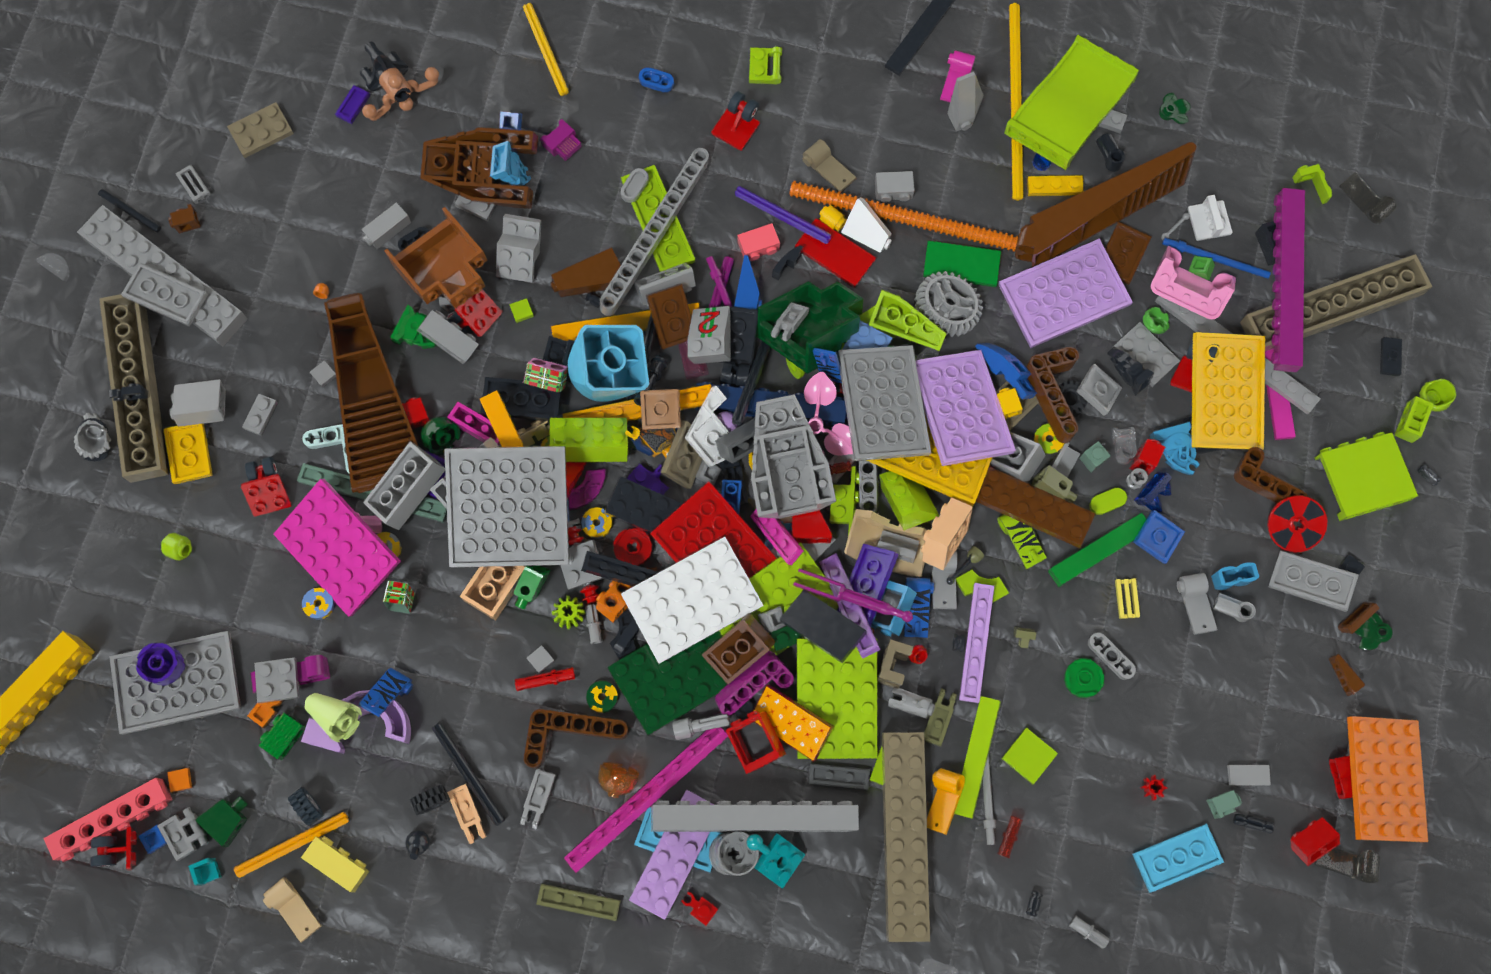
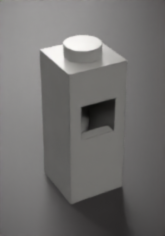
M396 202L361 229L365 235L363 239L369 246L373 245L378 249L411 223L409 216Z

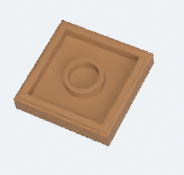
M679 389L640 391L642 430L681 428Z

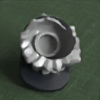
M86 413L83 415L84 420L77 427L76 435L74 436L75 449L85 460L101 461L109 455V442L111 438L109 437L108 427L99 419L96 413H93V415Z

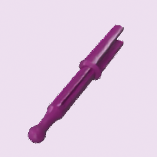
M801 568L798 570V572L840 586L841 588L838 597L796 582L793 584L795 587L837 602L845 600L884 615H894L902 618L905 622H910L913 619V614L910 611L899 610L887 602L847 589L845 584Z

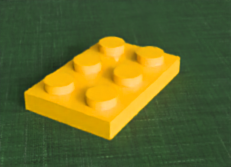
M204 423L164 429L173 484L213 476Z

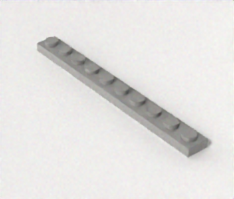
M1158 296L1155 300L1158 305L1195 332L1232 334L1215 320L1207 319L1161 296ZM1265 358V384L1308 415L1321 398L1284 371L1274 370V364Z

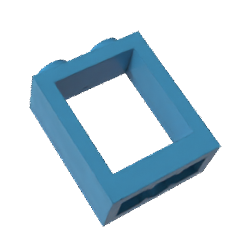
M888 581L881 601L885 592L902 596L897 609L910 611L917 593L908 586ZM893 616L891 624L888 626L873 619L871 627L874 628V631L879 629L880 633L889 637L892 634L900 636L905 621L902 618Z

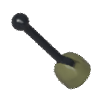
M973 546L967 553L968 560L952 577L947 578V584L952 585L954 579L970 563L980 562L984 558L982 551Z

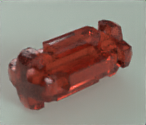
M850 461L835 463L833 466L829 465L831 475L852 470Z

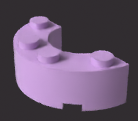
M370 690L355 692L342 699V701L358 706L359 702ZM393 700L381 715L386 726L385 737L409 744L411 738L409 717L405 709L396 700ZM358 706L361 709L362 716L371 713Z

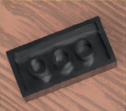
M619 477L603 514L650 534L678 509L682 503L626 478Z

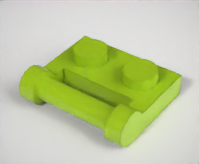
M781 47L750 48L749 83H781ZM768 57H773V75L767 76Z

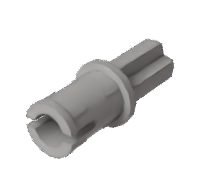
M587 605L585 607L588 622L586 627L589 629L590 644L602 643L600 625L602 624L599 622L596 605Z
M1076 915L1071 920L1069 927L1082 934L1085 940L1088 938L1101 948H1105L1108 945L1109 938L1096 930L1094 925L1090 926Z

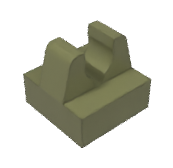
M1014 627L1013 635L1019 638L1018 646L1020 648H1028L1029 639H1036V631L1034 629Z

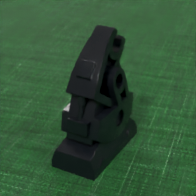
M1112 348L1107 352L1112 357L1110 360L1114 363L1122 379L1132 387L1135 396L1151 383L1154 372L1145 369L1139 361L1135 362L1129 354L1119 349Z

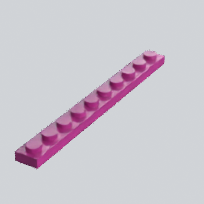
M721 727L706 730L567 854L564 859L574 872L577 873L595 855L728 737L727 733Z

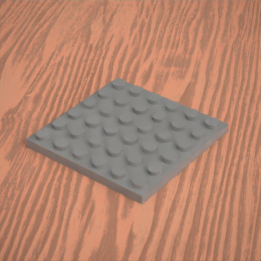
M565 446L444 449L449 567L569 564Z

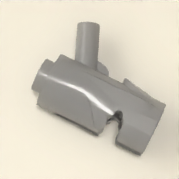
M893 688V695L902 698V700L890 698L889 707L923 718L933 715L935 704H932V699L904 689Z

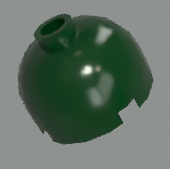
M447 417L432 418L424 425L421 431L423 445L430 453H435L436 455L445 454L444 449L453 448L454 445L452 443L460 438L459 427Z

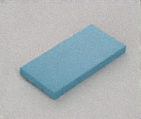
M651 807L646 810L634 845L654 852L664 832H651ZM709 833L693 867L711 872L712 865L709 859V848L712 841L723 833Z
M1207 824L1132 854L1149 893L1224 863Z

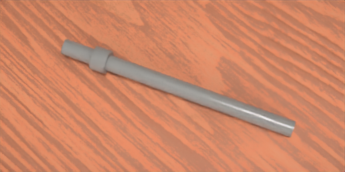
M988 754L982 779L985 820H983L984 829H986L987 845H995L994 828H996V820H993Z

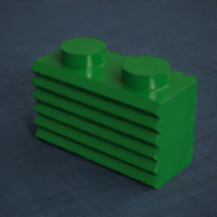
M284 712L273 720L272 724L274 726L270 731H266L261 736V743L259 744V747L281 761L289 753L306 728Z

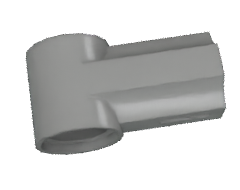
M1221 593L1218 594L1213 605L1214 610L1234 617L1239 622L1248 621L1256 613L1252 603L1242 602ZM1241 608L1247 609L1249 613L1247 617L1241 614Z

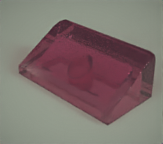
M688 341L678 345L687 380L709 374L706 363L694 364L688 358Z

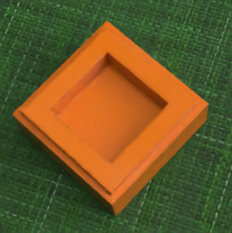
M190 768L167 772L171 793L192 788Z

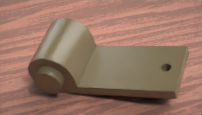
M819 139L803 153V162L808 167L811 166L839 192H842L856 180V176L831 155L830 148L823 140Z

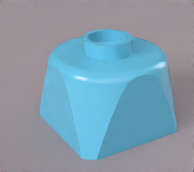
M584 325L581 328L568 358L569 377L578 392L590 400L603 402L630 396L648 387L649 378L644 337L640 327L637 325Z

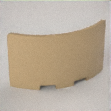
M856 509L844 551L845 554L857 560L863 544L877 547L883 530L919 541V546L914 562L910 563L897 559L892 572L912 577H921L925 564L922 561L923 553L921 550L925 543L923 538L927 530L915 526L903 531L900 523L899 526L889 523L890 519L882 517L873 511Z

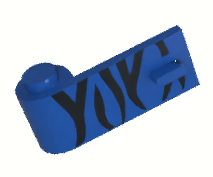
M814 348L813 353L819 372H824L832 382L842 383L836 352Z
M906 577L905 586L910 587L917 594L910 609L913 619L910 622H905L904 637L928 638L930 594H933L934 583L930 582V578Z
M389 668L359 702L358 706L380 717L398 695L402 697L404 694H409L413 687V684H411L412 679L393 668Z

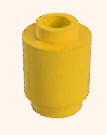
M832 205L824 206L819 213L821 216L820 220L838 232L847 221L844 218L845 215Z

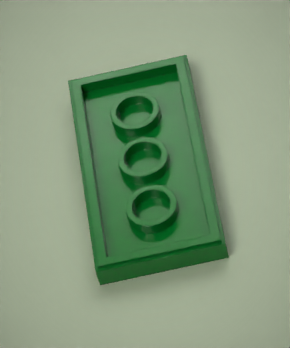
M928 241L923 277H930L932 273L936 275L937 272L943 274L946 271L948 275L953 272L955 277L960 274V279L964 280L966 278L968 284L996 287L1001 251Z

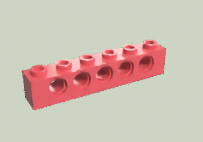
M154 778L43 839L52 859L65 862L72 859L78 851L84 852L89 850L93 837L112 836L111 834L117 830L123 831L130 827V823L135 820L141 821L149 817L148 813L166 808L168 806L167 803L173 799L164 780ZM146 796H149L150 802L147 806H145L144 798ZM130 805L131 813L127 816L125 810ZM112 816V824L108 826L107 818ZM93 826L94 832L89 836L88 829ZM74 836L75 843L73 846H70L69 840Z

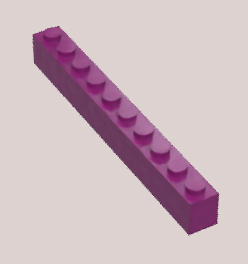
M1282 188L1274 198V206H1276L1274 223H1276V229L1274 230L1273 239L1276 240V246L1273 250V257H1275L1273 275H1275V281L1272 291L1275 292V299L1272 303V309L1275 310L1272 319L1274 334L1271 343L1274 346V352L1271 356V363L1274 364V370L1297 372L1303 367L1305 190Z

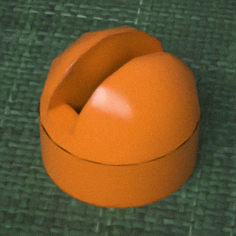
M319 283L315 286L313 294L320 299H327L329 288L326 284Z

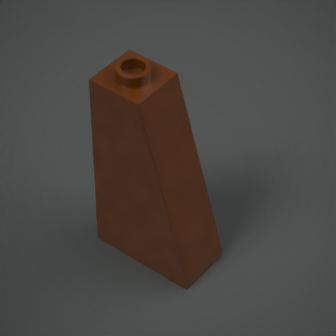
M611 247L552 274L553 281L550 284L554 293L558 292L560 297L606 290L621 265Z

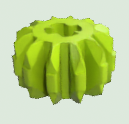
M566 596L565 602L562 598H559L561 604L554 603L553 605L558 609L552 611V615L556 616L553 619L554 622H560L559 626L561 628L566 624L567 629H571V623L578 627L576 621L583 622L584 620L579 615L586 613L585 610L581 609L584 606L583 603L577 604V597L571 601L570 596ZM569 608H571L573 614L571 616L568 614L567 617L564 611L566 609L569 611Z

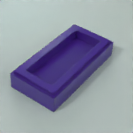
M353 85L336 111V117L352 124L369 99L370 93Z

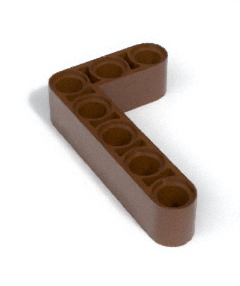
M1073 347L1034 355L1026 365V368L1031 373L1027 379L1037 392L1035 396L1056 439L1064 444L1069 443L1077 433L1078 425L1053 375L1072 369L1079 359V352Z
M537 709L530 717L524 762L533 769L543 765L549 730L623 740L628 736L629 728L621 720ZM544 714L546 717L545 722L537 724L536 717ZM559 717L565 718V724L562 727L555 725V721ZM578 720L585 721V726L581 730L575 728V723ZM602 722L605 724V729L598 733L594 730V727L597 723ZM616 726H624L625 731L622 735L614 733ZM536 734L542 735V741L539 744H534L532 741L533 736ZM532 754H538L539 756L536 764H530L529 757Z

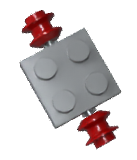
M574 526L568 528V545L572 546L569 548V564L561 565L568 590L584 585L580 593L585 594V598L582 601H587V604L597 602L596 599L599 596L596 593V589L599 586L591 582L600 580L603 577L583 572L581 569L587 551L599 553L595 540L579 544L584 537H580L578 534L581 529H577Z

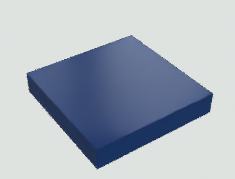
M1152 510L1133 543L1163 564H1166L1185 531L1157 511Z

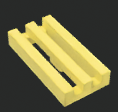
M1136 578L1116 579L1115 586L1119 619L1139 618L1140 611ZM1121 584H1124L1127 614H1124ZM1129 584L1131 585L1134 614H1132Z

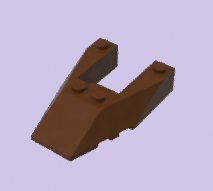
M478 127L475 130L463 131L456 135L425 141L423 143L420 179L473 202L532 209V189L528 186L494 184V179L490 177L493 146L509 141L512 152L537 155L538 136L534 131Z

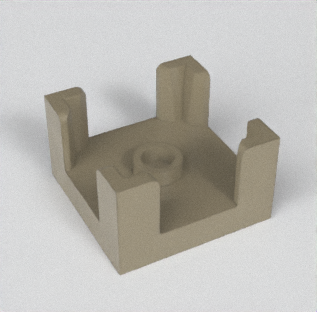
M890 639L880 666L877 683L898 689L902 686L905 676L891 670L894 669L896 659L907 661L908 656L912 654L913 646Z

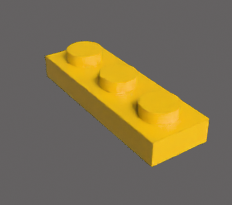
M1082 175L1028 176V196L1078 195L1084 192Z

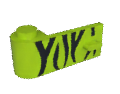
M1006 515L997 518L1000 528L1006 535H1009L1026 569L1046 559L1031 526Z

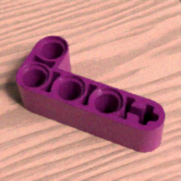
M768 651L732 682L727 684L716 695L715 702L722 714L732 715L771 680L781 688H787L793 683L794 676L775 653Z
M323 655L308 656L304 658L305 661L297 662L298 685L330 678L328 658ZM254 671L250 674L253 693H256V678Z

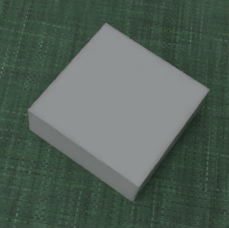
M325 360L310 371L322 388L336 377V373Z
M542 645L527 657L539 674L554 662V659Z

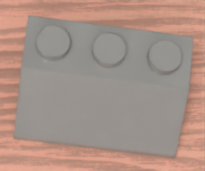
M682 263L634 282L640 302L647 306L649 305L646 295L680 283L683 285L684 292L686 293L692 290L691 287L696 286L692 267L687 263Z

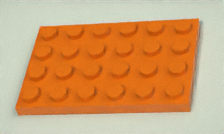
M1347 717L1356 840L1428 842L1419 722L1417 720Z

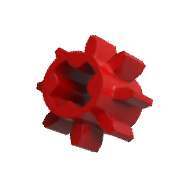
M1152 775L1151 781L1148 778L1143 779L1145 785L1140 788L1145 791L1144 797L1151 796L1152 801L1157 799V795L1160 798L1164 797L1162 792L1167 787L1162 783L1164 781L1163 778L1157 780L1156 775ZM1153 785L1157 787V790L1154 791V789H1151L1150 786Z

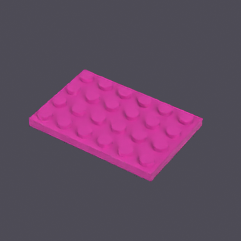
M320 479L274 532V536L323 589H326L335 603L348 617L353 616L401 562L325 479Z

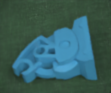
M506 141L493 146L490 177L496 180L500 179L506 183L509 182L510 185L523 186L531 179L530 176L526 175L528 168L524 167L519 155L511 151L510 142Z
M1190 422L1152 432L1149 435L1150 438L1159 441L1162 446H1165L1163 454L1165 455L1166 463L1175 471L1193 475L1195 471H1191L1189 465H1194L1197 468L1200 464L1194 460L1196 449L1192 448V435L1189 433L1191 429Z

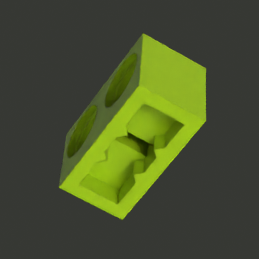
M1417 396L1407 402L1394 436L1410 443L1421 438L1434 404Z

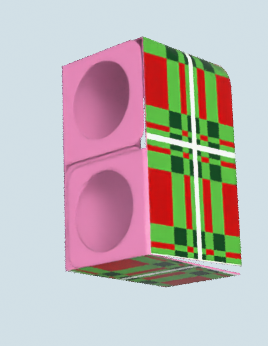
M533 358L527 363L523 382L550 391L561 392L566 385L568 367Z

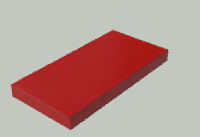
M815 218L811 224L831 234L828 244L804 233L795 247L803 246L804 255L855 288L873 265L876 257Z

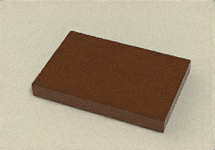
M1118 222L1105 250L1121 281L1129 285L1152 237Z
M680 283L646 295L661 348L666 349L688 341L692 316L683 285Z

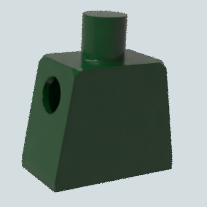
M241 796L233 803L222 799L195 821L222 847H229L247 821V818L241 811L248 805V802Z

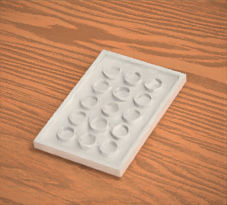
M726 537L621 593L659 664L738 621L748 613H752L764 606Z

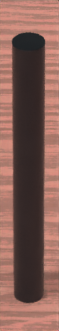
M103 189L98 192L99 196L156 233L161 230V226Z

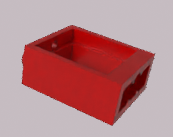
M758 710L747 714L748 719L744 721L738 719L730 724L731 728L725 730L746 774L754 772L786 755L766 711L758 712ZM759 720L774 751L753 761L739 730Z

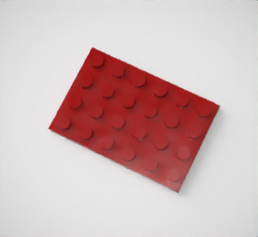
M709 481L650 533L675 563L726 537L748 578L777 559Z

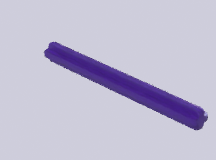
M741 186L737 187L735 196L825 244H828L830 241V233Z

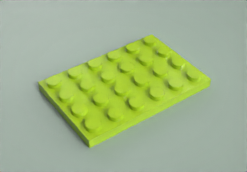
M801 542L798 544L803 549V552L792 566L787 564L780 556L749 578L764 605L751 613L759 623L758 614L777 607H781L783 614L804 590L793 586L794 582L834 596L829 582L798 572L799 568L825 577ZM809 592L837 611L839 607L837 601ZM736 621V622L730 624L729 626H727V627H725V628L719 630V632L721 633V635L723 636V635H724L731 627H733L738 621ZM772 646V648L769 651H772L776 655H779L788 647L775 651L774 647Z
M797 638V703L834 726L817 759L877 758V652L862 658L856 646L846 660L841 663L807 639ZM797 751V759H809Z

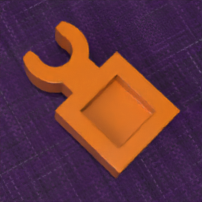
M283 700L257 703L247 716L259 726L265 728L277 713L273 708L279 706Z

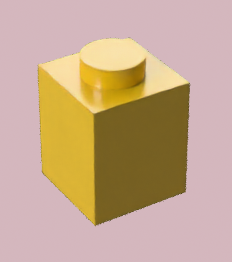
M1004 388L1000 390L997 398L1004 418L1008 419L1022 414L1023 409L1016 389Z

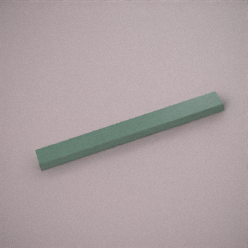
M303 463L297 479L298 483L313 487L320 479H325L338 494L363 501L372 491L352 493L350 476ZM424 497L412 514L444 523L447 509L439 500Z

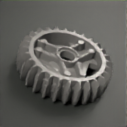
M946 271L943 274L937 272L936 275L932 273L930 277L925 278L916 291L914 299L916 302L915 308H918L920 313L945 331L946 335L949 333L951 337L955 334L958 337L961 334L965 335L976 326L982 315L983 307L981 304L983 301L979 300L980 294L975 293L977 288L973 289L971 287L972 283L968 284L966 278L962 280L960 279V274L955 277L953 272L948 275ZM929 293L933 294L932 306L929 301ZM946 299H952L955 305L948 304ZM963 317L964 319L961 321H953L954 319Z

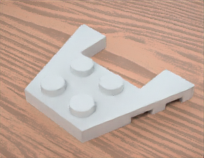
M717 386L711 388L685 436V439L708 466H713L725 460L720 457L715 440L729 433L713 413L727 399Z

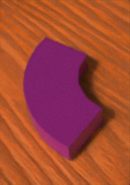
M605 469L586 471L582 484L573 489L568 498L569 511L588 505L599 495L605 482Z

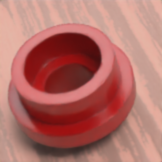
M916 645L913 647L912 654L908 658L912 663L922 664L926 661L928 654L923 645Z

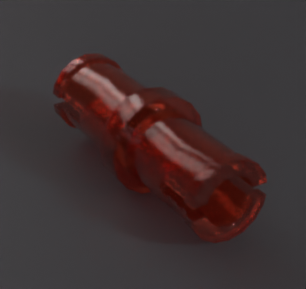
M1010 816V821L1006 832L1002 834L1003 840L997 854L1006 858H1010L1014 843L1018 841L1017 835L1023 822L1022 819Z

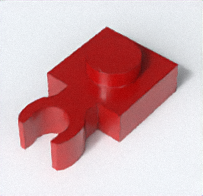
M687 892L692 898L691 902L686 903L684 900L681 902L685 906H691L693 910L690 914L707 926L718 908L703 897L698 902L692 893Z

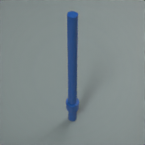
M1164 237L1162 241L1163 245L1175 248L1181 253L1187 252L1200 257L1212 258L1215 262L1267 279L1271 274L1270 271L1187 245L1186 242L1181 240L1175 241Z

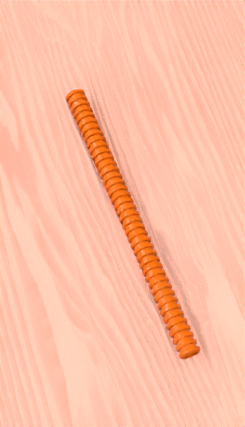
M796 181L792 182L789 193L790 197L794 195L796 198L801 197L802 200L806 198L807 201H818L819 204L822 202L823 205H834L835 208L838 206L840 209L845 208L847 211L848 209L852 211L858 199L857 196L851 197V194L847 196L846 193L840 194L841 192L839 191L835 193V190L831 192L829 189L824 190L823 187L819 189L818 186H807L806 183L803 185L802 182L796 183ZM867 198L865 199L880 219L883 217L884 220L890 219L891 222L895 220V223L899 221L901 224L907 223V226L911 224L912 227L918 226L917 228L919 229L923 227V230L927 228L929 231L934 230L936 233L939 231L940 234H951L952 237L955 235L957 236L956 238H967L968 241H979L980 244L984 242V245H996V248L1000 246L1001 249L1007 248L1008 251L1012 249V252H1015L1018 236L1013 237V234L1009 236L1008 233H997L996 230L993 232L991 229L985 230L984 227L981 229L980 226H969L968 223L964 225L963 222L957 223L956 220L952 222V219L948 221L946 218L940 219V216L936 218L935 215L929 216L930 214L928 213L924 215V212L920 214L918 211L913 212L912 209L908 211L907 208H896L895 205L892 207L890 204L885 205V203L880 204L879 201L874 202V200L868 201Z

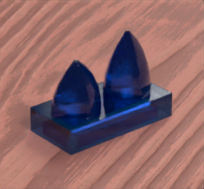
M1157 472L1134 501L1138 505L1146 506L1150 510L1162 512V504L1158 495L1171 496L1172 490L1169 481L1172 477L1166 472Z

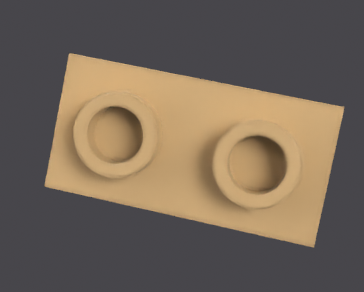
M535 420L531 423L532 426L526 430L525 428L517 430L524 447H529L535 443L532 438L534 435L538 441L550 435V426H545L548 423L547 421Z

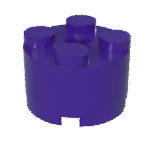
M164 643L148 644L137 656L136 670L139 676L156 685L166 686L175 682L185 670L182 654L174 647Z

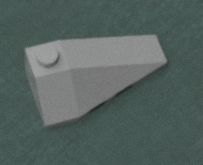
M974 72L957 78L947 114L956 132L967 130L973 125L984 96Z

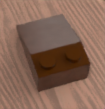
M748 613L710 646L702 656L723 680L729 684L767 653L776 641L752 614Z

